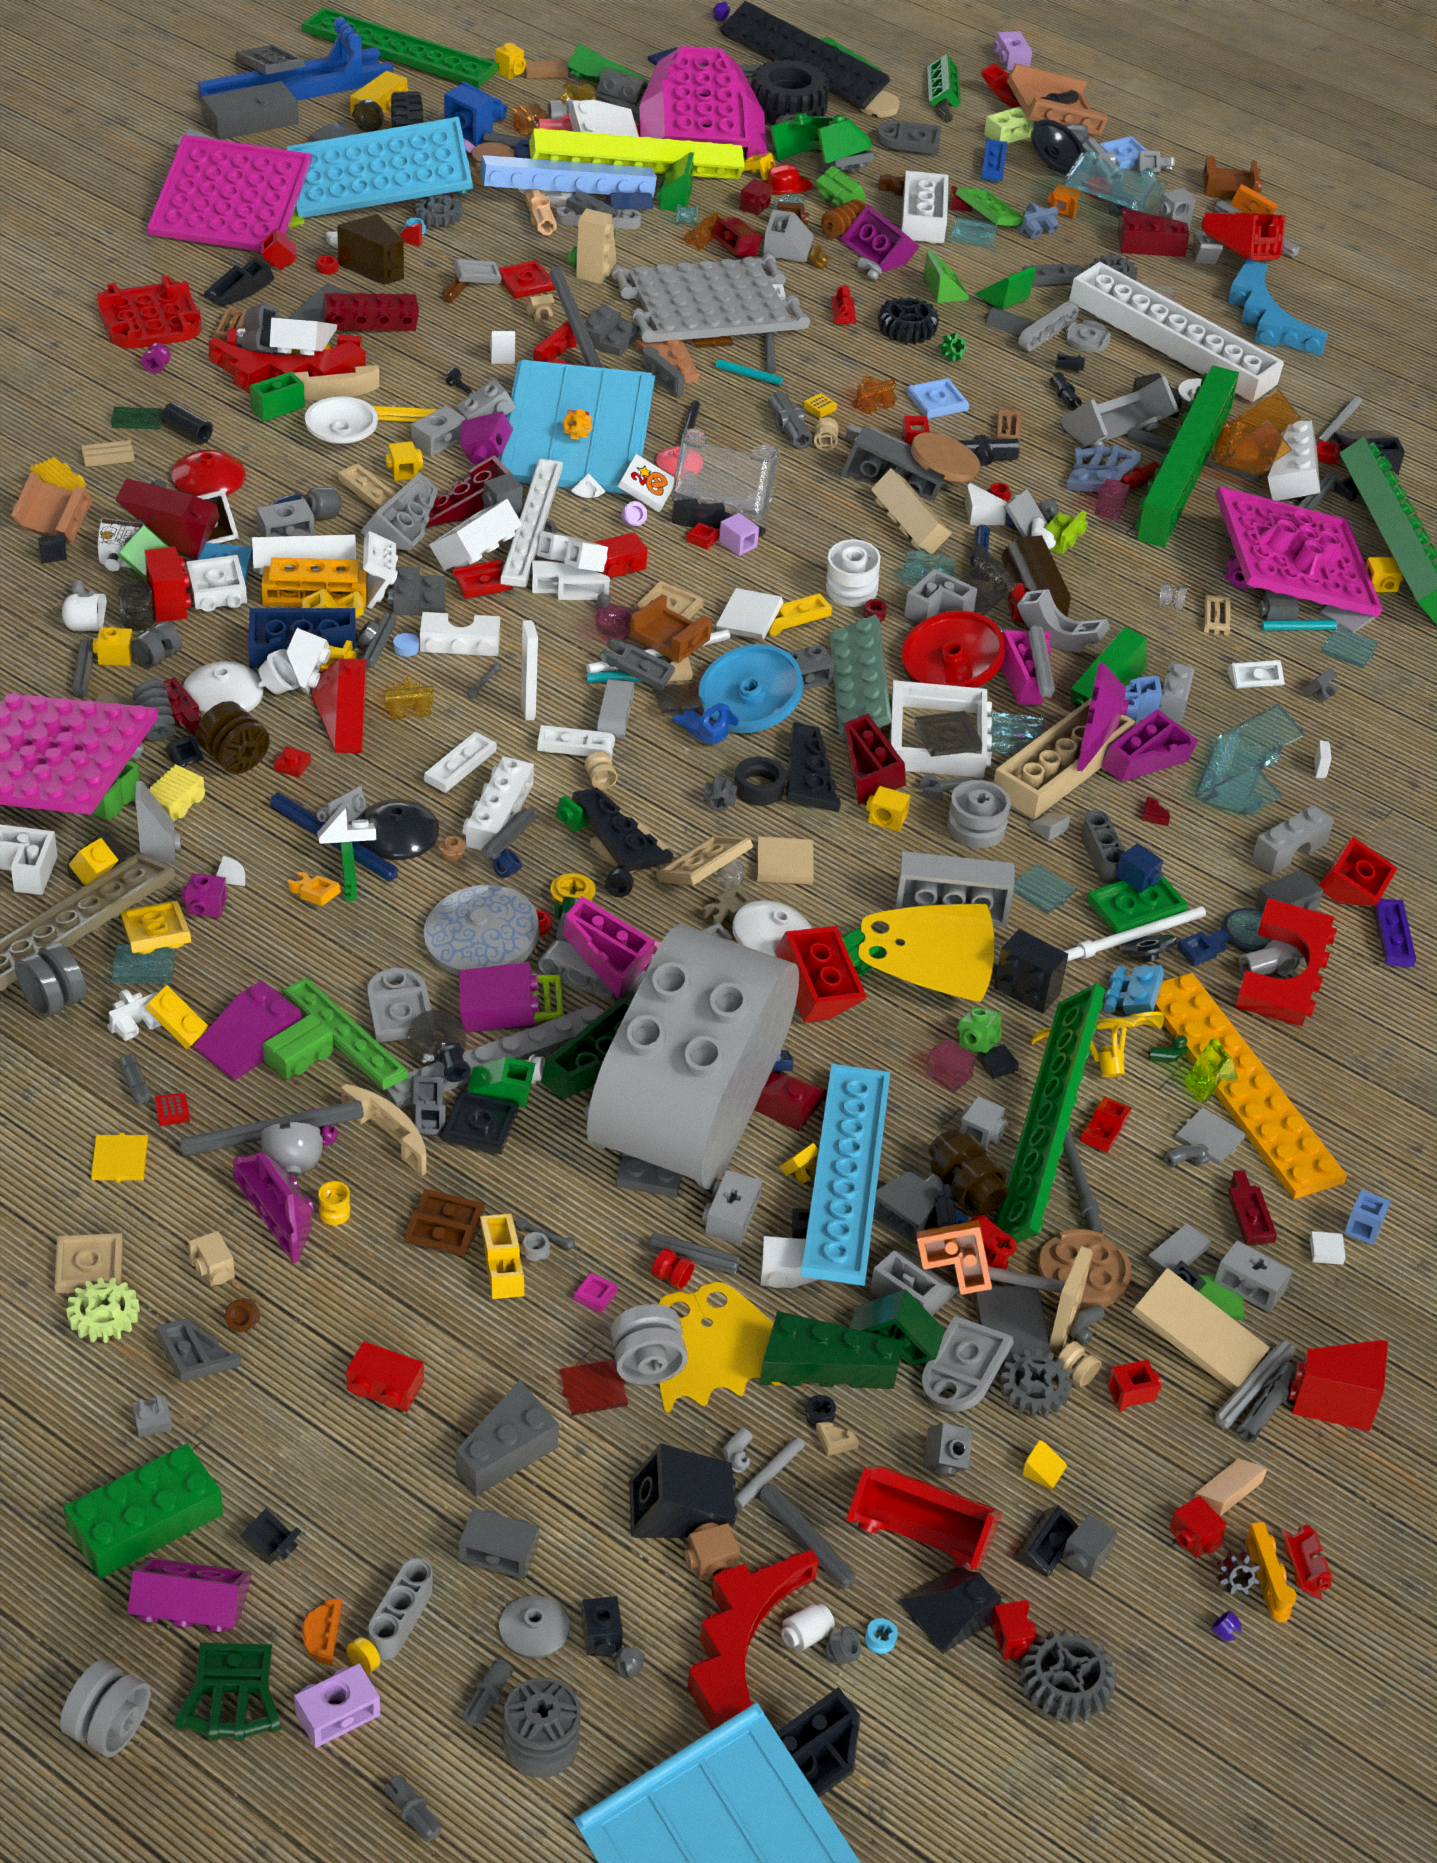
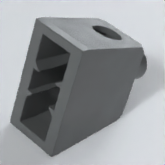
M913 1172L904 1173L876 1190L873 1216L916 1245L918 1243L917 1232L928 1230L937 1218L935 1204L938 1202L934 1200L933 1189L937 1185L943 1184L942 1180L935 1174H931L923 1180Z

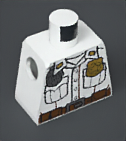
M102 518L98 537L99 562L105 564V567L110 571H117L120 567L131 568L117 554L144 523Z

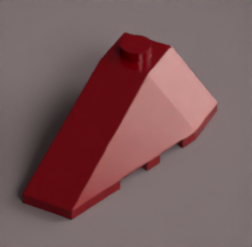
M495 455L474 466L468 471L469 477L463 482L456 481L451 485L452 491L447 495H439L435 499L429 513L428 527L469 518L483 510L482 494L484 493V482L508 473L512 476L513 474Z
M128 478L124 481L115 499L118 504L137 520H141L150 530L167 542L169 547L176 546L178 553L196 560L199 559L219 520L217 505L191 494Z

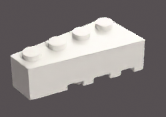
M1312 420L1297 421L1294 424L1288 425L1268 475L1272 500L1280 501L1320 493L1317 446Z

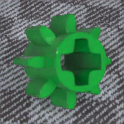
M957 332L943 336L944 341L938 345L941 352L940 356L948 357V362H953L955 359H963L962 353L968 350L965 343L966 339L958 337Z

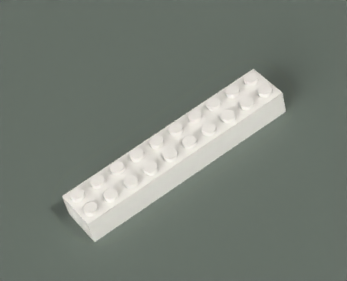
M1098 262L1074 278L1069 298L1070 302L1202 375L1208 373L1212 365L1239 372L1235 393L1242 396L1245 400L1254 402L1278 384L1284 361L1104 263Z

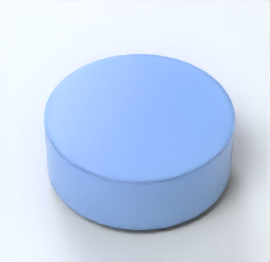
M411 633L398 634L393 640L394 652L404 657L417 654L419 651V638Z

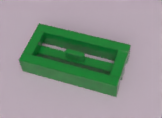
M352 841L341 842L345 901H357V881Z

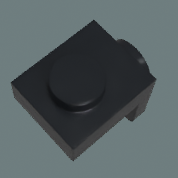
M265 1508L244 1530L240 1537L270 1565L279 1556L285 1560L295 1550L298 1544L294 1540L302 1531L298 1527L290 1531Z

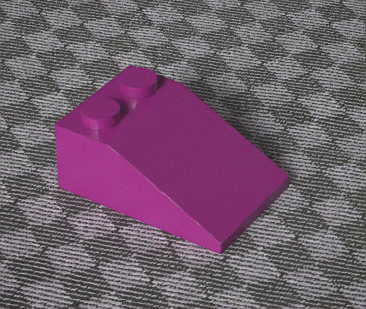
M260 980L238 994L194 1044V1050L231 1080L235 1081L264 1061L263 1043L300 1021L301 1011Z

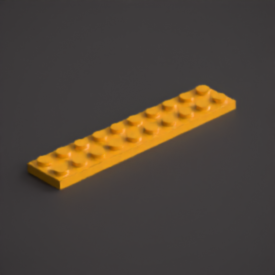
M1193 973L1162 981L1153 1011L1163 1013V1025L1172 1037L1174 1035L1186 1036L1188 1039L1186 1056L1240 1129L1246 1133V1137L1292 1199L1295 1200L1344 1184L1347 1177L1346 1173Z

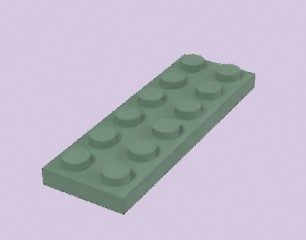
M875 614L829 633L831 657L835 663L833 677L839 735L843 741H845L844 723L867 713L878 728L892 723L881 626Z

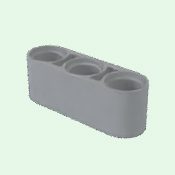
M607 680L598 719V732L611 733L615 739L624 740L633 702L634 682Z
M411 1559L402 1566L370 1620L368 1626L369 1641L376 1647L380 1660L392 1659L400 1652L432 1596V1566L424 1559ZM388 1635V1636H390V1637H388V1638H381L380 1636Z

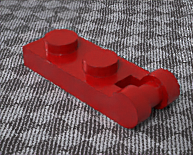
M569 321L564 322L534 348L533 361L551 363L563 354L566 349L574 348L577 345V340Z

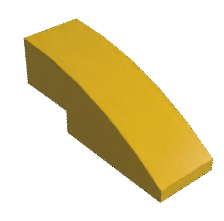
M512 1213L480 1216L492 1299L523 1297L524 1273L520 1261V1249Z

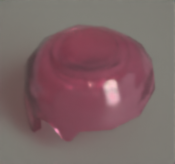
M610 603L605 608L600 606L595 615L597 632L608 641L610 638L617 640L630 636L632 612L626 607L615 605L614 603Z

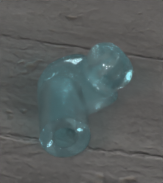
M786 195L773 201V204L777 210L778 203H804L805 199L802 196Z

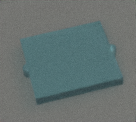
M1337 627L1331 637H1327V643L1322 649V653L1363 669L1367 661L1373 658V652L1378 642Z
M1037 864L1027 873L1021 874V878L1014 883L1013 892L1049 914L1059 905H1064L1065 900L1076 892V887Z

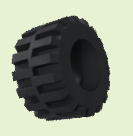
M419 91L392 93V128L424 123L422 96Z

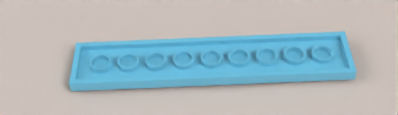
M831 1064L801 1277L865 1285L890 1072Z

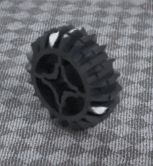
M902 296L900 299L892 298L891 301L888 300L885 304L881 305L878 314L879 331L883 332L884 336H889L890 340H897L898 343H924L925 340H931L932 336H935L939 325V315L937 314V309L933 308L932 304H927L926 300L920 301L919 298L913 299L910 296L909 298Z

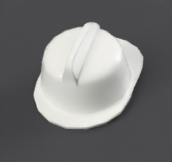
M279 649L270 653L266 661L259 668V675L262 680L258 685L259 688L266 686L274 694H282L300 687L287 655V650Z

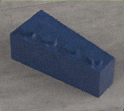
M250 608L248 636L250 668L260 667L270 653L279 649L287 650L297 628L326 639L329 646L343 648L346 640L352 641V649H356L355 608Z

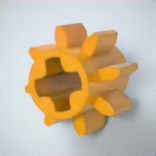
M577 409L576 413L568 411V415L563 420L565 428L563 432L569 434L571 439L587 438V435L593 429L592 416L585 415L586 413L583 410Z

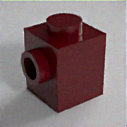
M752 179L741 189L739 209L755 215L761 214L771 204L772 185Z

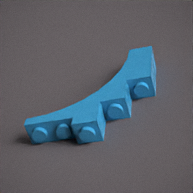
M1246 260L1232 283L1228 303L1244 308L1242 323L1258 327L1254 342L1275 348L1279 343L1322 356L1328 332L1311 327L1285 312L1268 293L1265 284L1268 265L1253 260Z

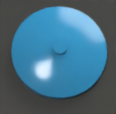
M753 644L735 648L717 658L703 674L698 694L703 712L713 705L723 703L729 706L730 710L739 718L738 726L727 725L728 731L752 733L768 729L787 718L801 700L804 682L797 661L788 652L771 645ZM715 711L709 720L717 721L719 711Z

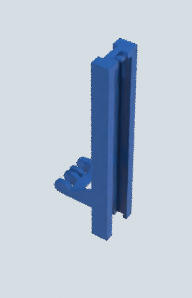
M339 16L334 21V30L338 33V36L328 57L304 61L305 67L268 75L259 71H252L198 82V96L202 101L203 96L282 81L296 100L299 101L362 88L385 71L393 73V66L390 62L380 63L378 61L380 51L377 47L362 50L361 37L355 33L350 24H347L344 17Z

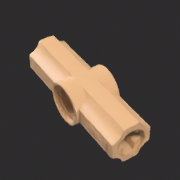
M529 189L525 192L524 198L531 213V223L536 225L537 230L543 236L551 235L556 230L557 224L550 209V199L545 197L541 190Z

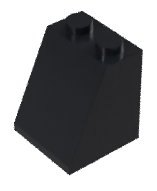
M660 1443L629 1479L631 1537L688 1538L689 1534L696 1528L707 1523H716L719 1526L728 1523L729 1526H732L737 1518V1507L734 1502L736 1481L733 1478L732 1463Z

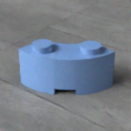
M1159 676L1133 679L1125 687L1124 699L1129 700L1126 716L1136 721L1135 725L1156 709H1159L1162 695Z

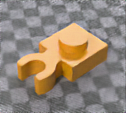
M299 872L297 873L299 881L288 880L290 892L300 893L301 899L319 906L325 905L341 893L338 882L319 875L311 879L307 873Z

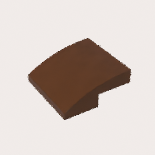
M424 1188L417 1211H413L404 1242L465 1257L479 1227L480 1216H483L485 1205L482 1202Z

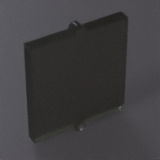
M695 682L684 684L672 683L671 685H666L662 691L652 687V692L661 714L672 712L684 713L690 710L704 709V703L702 698L699 697Z

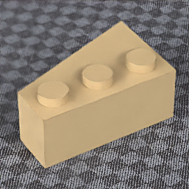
M586 208L578 219L576 278L602 284L605 278L610 276L611 270L617 262L612 214Z

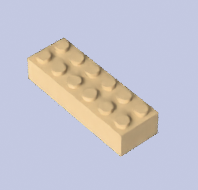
M1090 698L998 767L995 772L994 783L1002 787L1010 796L1011 806L1032 819H1036L1102 768L1101 765L1110 745L1132 729L1136 721L1128 716L1121 715L1117 729L1083 771H1077L1091 702Z

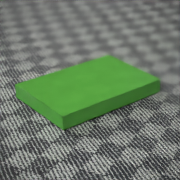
M958 187L956 195L996 225L1016 227L1022 225L1023 216L990 191Z

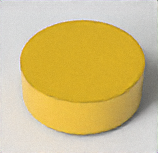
M358 1637L347 1646V1655L353 1666L360 1664L366 1675H369L380 1666V1655L376 1647L368 1639Z

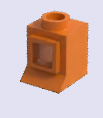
M1058 184L1054 191H1050L1047 203L1051 204V207L1056 206L1059 214L1067 215L1073 220L1080 209L1077 201L1082 195L1083 190Z

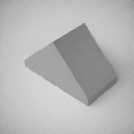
M1194 232V263L1216 264L1223 245L1206 235L1205 232Z

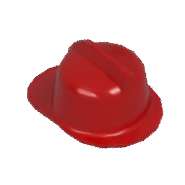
M781 164L770 168L768 179L763 181L772 185V194L802 193L812 188V183L808 179L799 176L798 170L790 164Z

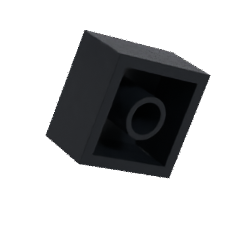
M1018 929L1001 948L994 989L1044 1014L1061 994L1069 954Z

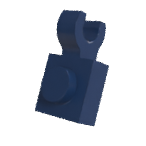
M1223 929L1209 936H1206L1201 931L1178 941L1177 949L1194 967L1216 958L1217 953L1225 951L1227 945L1223 941L1228 940L1229 935Z

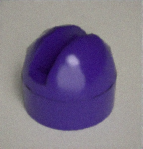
M1231 1610L1224 1612L1211 1626V1630L1217 1637L1228 1642L1235 1640L1231 1634L1233 1631L1240 1634L1242 1629L1240 1620Z

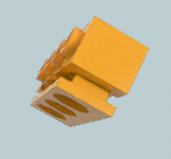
M271 557L270 566H264L263 606L303 607L302 599L313 594L309 591H319L325 588L334 601L358 591L363 597V604L366 609L367 571L359 569V560ZM292 565L293 569H285V566ZM311 566H319V570H311ZM337 567H345V571L337 570ZM283 590H296V591H295V592H292V593H286V592H284ZM335 592H347V593H345V594H337V593H335Z

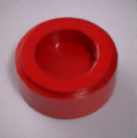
M323 255L316 259V270L321 274H334L339 269L338 259L334 256Z

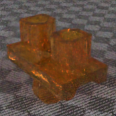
M871 375L864 376L862 384L858 385L857 398L852 401V405L855 409L861 407L866 414L874 413L878 409L879 404L877 402L881 401L886 409L893 407L897 401L894 393L896 382L894 379L880 382L879 379L874 380Z

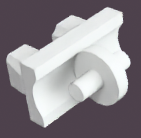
M127 989L120 991V1001L112 1004L114 1010L108 1014L110 1023L107 1024V1028L110 1033L117 1032L124 1041H127L139 1034V1028L136 1023L142 1020L152 1030L162 1026L144 1008L158 992L143 997L140 992L131 995Z

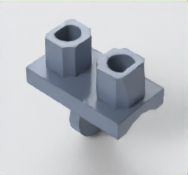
M1036 203L1028 204L1026 211L1023 212V223L1017 228L1019 233L1027 232L1031 239L1039 237L1043 231L1042 228H1045L1049 234L1055 233L1060 225L1056 219L1059 210L1056 206L1043 209L1042 207L1039 208Z

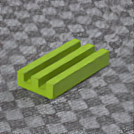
M538 975V981L543 982L545 1012L535 1013V1025L540 1024V1020L547 1022L563 1016L561 975ZM549 982H555L557 1012H551Z

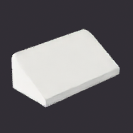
M1281 660L1232 663L1227 668L1228 675L1235 689L1282 686L1285 684Z

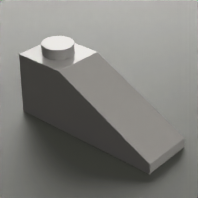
M136 781L135 801L140 854L159 862H176V850H181V834L175 833L174 821L142 781Z

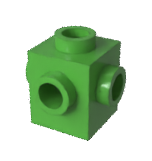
M974 1006L958 1022L959 1047L970 1049L974 1053H987L1001 1038V1012Z

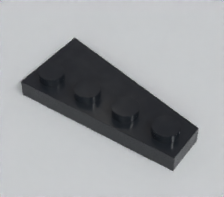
M793 722L790 736L786 801L839 812L841 802L835 793L837 788L835 781L831 779V767L829 761H826L825 758L826 749L819 727Z
M596 787L573 792L571 800L582 808V816L620 869L630 872L672 862L674 854L668 849L662 850L657 845L658 840L650 833L645 835L638 829L639 823L632 817L629 818L620 813L621 808Z

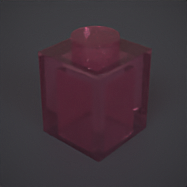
M1107 478L1098 493L1095 515L1118 521L1125 510L1130 485Z
M948 1039L940 1046L932 1048L929 1052L926 1074L954 1093L973 1077L976 1057Z

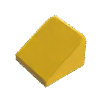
M1039 1440L1025 1462L1022 1476L1053 1490L1067 1468V1464L1045 1442Z

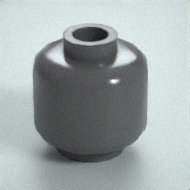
M332 487L311 488L304 496L314 515V520L333 519L338 515L342 507V499Z

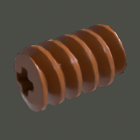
M853 199L850 202L839 205L837 208L826 211L821 218V225L825 235L830 239L843 235L866 205L861 200Z

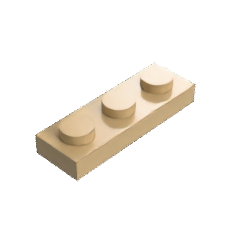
M358 463L338 472V480L376 511L396 494Z

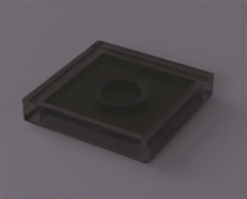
M965 711L917 716L914 719V725L931 757L982 750L983 743Z

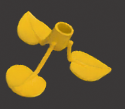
M1143 1012L1123 1018H1106L1096 1023L1097 1029L1111 1028L1112 1045L1101 1047L1100 1053H1098L1092 1040L1089 1047L1094 1056V1062H1100L1101 1076L1103 1078L1125 1075L1124 1045L1127 1027L1149 1025L1161 1030L1164 1024L1162 1012ZM1051 1027L1039 1031L1032 1038V1045L1043 1038L1049 1037ZM1121 1028L1119 1045H1117V1031Z

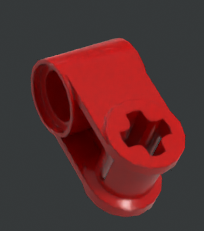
M983 1215L974 1216L968 1222L979 1220L988 1266L1007 1270L1009 1256L1013 1255L1017 1249L1016 1241L1012 1236L994 1225L987 1217Z

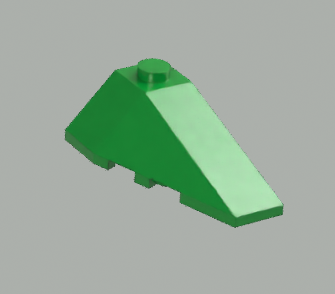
M578 44L567 65L571 72L570 75L578 80L584 78L588 81L599 82L602 70L610 67L645 79V90L650 80L581 44Z

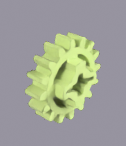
M101 1277L98 1278V1284L95 1285L90 1281H86L85 1290L76 1288L75 1297L68 1298L69 1307L66 1309L71 1330L78 1329V1336L80 1338L85 1337L87 1334L90 1335V1342L94 1343L98 1337H102L104 1343H108L109 1336L112 1335L119 1340L121 1339L120 1331L131 1332V1323L138 1322V1312H140L139 1300L136 1299L135 1290L128 1291V1283L126 1282L119 1286L116 1285V1278H112L109 1283H104ZM122 1304L125 1306L124 1311H121ZM83 1308L85 1309L86 1313L84 1316L82 1315Z

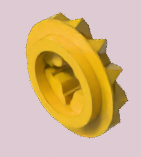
M568 873L554 879L550 892L552 900L558 901L561 904L563 897L581 898L583 896L592 902L596 893V887L590 878L582 874ZM573 887L576 890L575 895L570 894Z

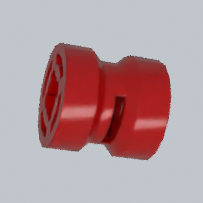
M664 1248L654 1261L651 1275L659 1280L666 1279L672 1287L682 1290L691 1279L695 1263L688 1258L681 1259L677 1257L676 1252Z

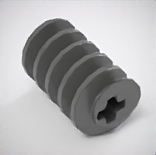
M156 679L139 684L134 689L132 695L135 706L142 705L144 707L157 708L159 717L145 736L150 741L168 739L176 732L175 728H173L175 719L172 717V709L169 708L171 704L169 699H167L166 685L163 681Z

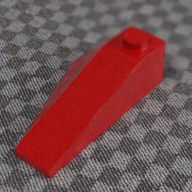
M338 659L320 673L319 682L312 689L313 703L318 708L319 717L326 727L327 736L335 753L362 754L367 686L366 659Z

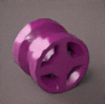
M154 343L142 356L143 367L151 373H160L170 361L171 354L166 346Z

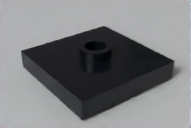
M460 1091L443 1131L442 1141L502 1155L518 1114L519 1104Z

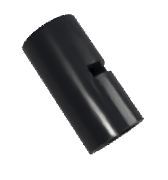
M175 402L167 404L162 411L161 421L168 427L198 444H204L210 439L213 432L211 422Z

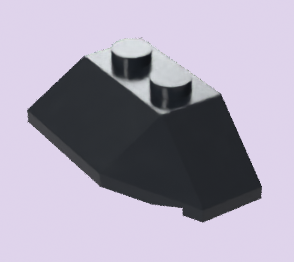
M839 1687L776 1732L818 1798L854 1773L861 1717Z

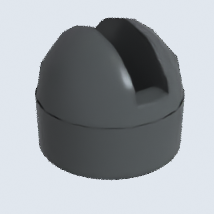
M1046 499L1038 505L1045 520L1050 521V518L1059 513L1054 499Z
M618 1648L615 1668L621 1676L634 1677L643 1667L645 1654L634 1648Z

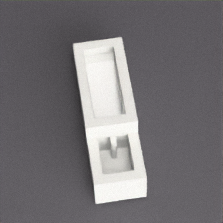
M532 560V593H558V600H598L597 596L599 594L609 595L610 577L593 570L576 568L564 563Z

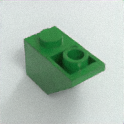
M504 1057L473 1067L467 1092L518 1103L520 1107L526 1108L536 1063Z

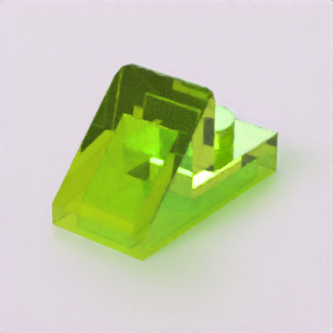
M1211 1038L1183 1080V1083L1198 1102H1207L1221 1080L1238 1079L1232 1058L1216 1038Z

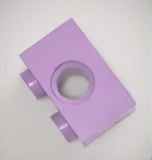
M1020 31L997 32V39L994 41L993 48L1006 70H1012L1015 63L1030 67L1032 49Z
M360 1664L349 1669L343 1668L337 1671L331 1678L317 1685H308L298 1694L294 1695L295 1715L315 1748L380 1716V1696ZM333 1701H340V1702H342V1703H340V1704H338V1705H332V1704H330V1703L333 1702Z

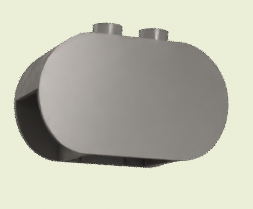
M684 924L674 926L657 948L602 1063L588 1112L587 1137L590 1145L597 1149L609 1147L695 1179L702 1188L711 1189L714 1187L716 1181L720 1180L732 1159L786 1039L798 994L799 970L797 965Z

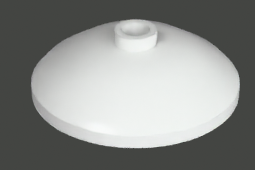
M343 396L322 399L308 408L305 414V425L312 435L322 441L333 444H351L367 438L376 430L378 415L376 410L363 400Z
M228 661L213 662L199 667L186 678L183 684L184 689L199 705V711L202 715L213 706L224 701L236 702L249 712L260 703L264 693L263 687L259 688L258 686L262 680L254 670L245 665Z
M768 900L754 901L742 906L737 911L732 925L738 944L775 957L774 951L785 931L812 928L808 921L795 909L783 903Z

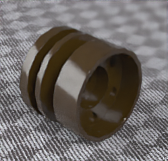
M224 701L209 709L199 721L196 729V741L210 756L214 757L216 762L227 772L232 774L244 773L254 768L263 759L270 744V736L267 730L256 719L252 718L240 704L233 701Z

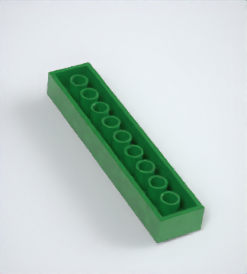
M1212 365L1209 372L1204 373L1201 385L1196 389L1194 400L1191 399L1187 413H1184L1182 417L1181 427L1178 426L1176 429L1175 441H1170L1167 454L1163 455L1160 468L1156 469L1153 482H1150L1148 485L1147 497L1143 496L1141 499L1139 511H1142V516L1139 515L1135 529L1139 530L1137 540L1162 548L1166 547L1232 410L1239 372Z
M1362 437L1340 452V455L1416 601L1437 625V549L1432 543L1429 544L1432 539L1424 528H1420L1424 524L1416 513L1413 514L1416 509L1410 500H1405V497L1408 495L1401 484L1397 485L1400 480L1393 470H1389L1392 468L1389 460L1385 455L1383 457L1379 456L1381 452L1374 442L1369 443L1365 437Z

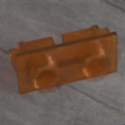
M715 211L692 229V231L685 234V242L691 245L697 244L698 250H701L714 239L711 235L717 216H719L718 212Z

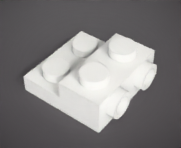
M238 555L186 562L196 610L212 611L216 607L227 605L231 608H237L242 603H247L246 585Z

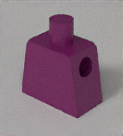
M503 411L462 421L461 448L474 465H478L494 455L499 457L505 449L513 427Z

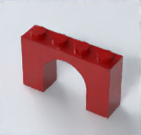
M1268 898L1257 935L1295 947L1303 955L1306 969L1300 975L1290 979H1276L1246 970L1235 1007L1303 1027L1305 1017H1312L1316 1001L1311 1000L1312 993H1319L1323 980L1322 976H1318L1319 969H1326L1330 952L1325 951L1326 945H1333L1337 928L1332 927L1334 916Z

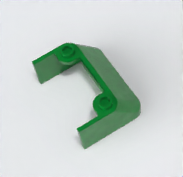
M799 113L794 115V119L770 126L776 160L811 149L821 150L823 163L827 164L872 148L871 138L850 118H845V115L824 117L807 116V113Z

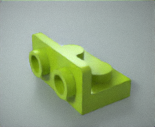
M1082 510L1075 519L1062 513H1058L1045 527L1046 530L1054 535L1056 541L1055 546L1049 550L1063 555L1069 547L1072 548L1077 537L1083 535L1087 529L1088 522L1085 521L1086 511Z

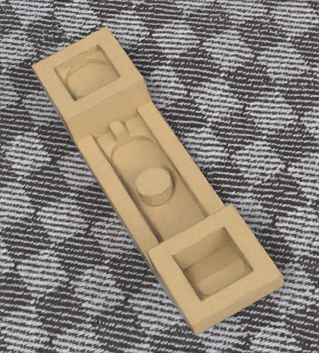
M379 365L355 367V373L309 377L308 372L294 373L304 383L305 400L320 401L339 396L355 397L379 388Z
M343 1085L341 1087L342 1104L358 1100L362 1103L364 1117L356 1120L360 1124L365 1123L369 1119L376 1122L401 1144V1159L420 1176L425 1175V1145L418 1129L408 1116L393 1103L374 1092L353 1085Z

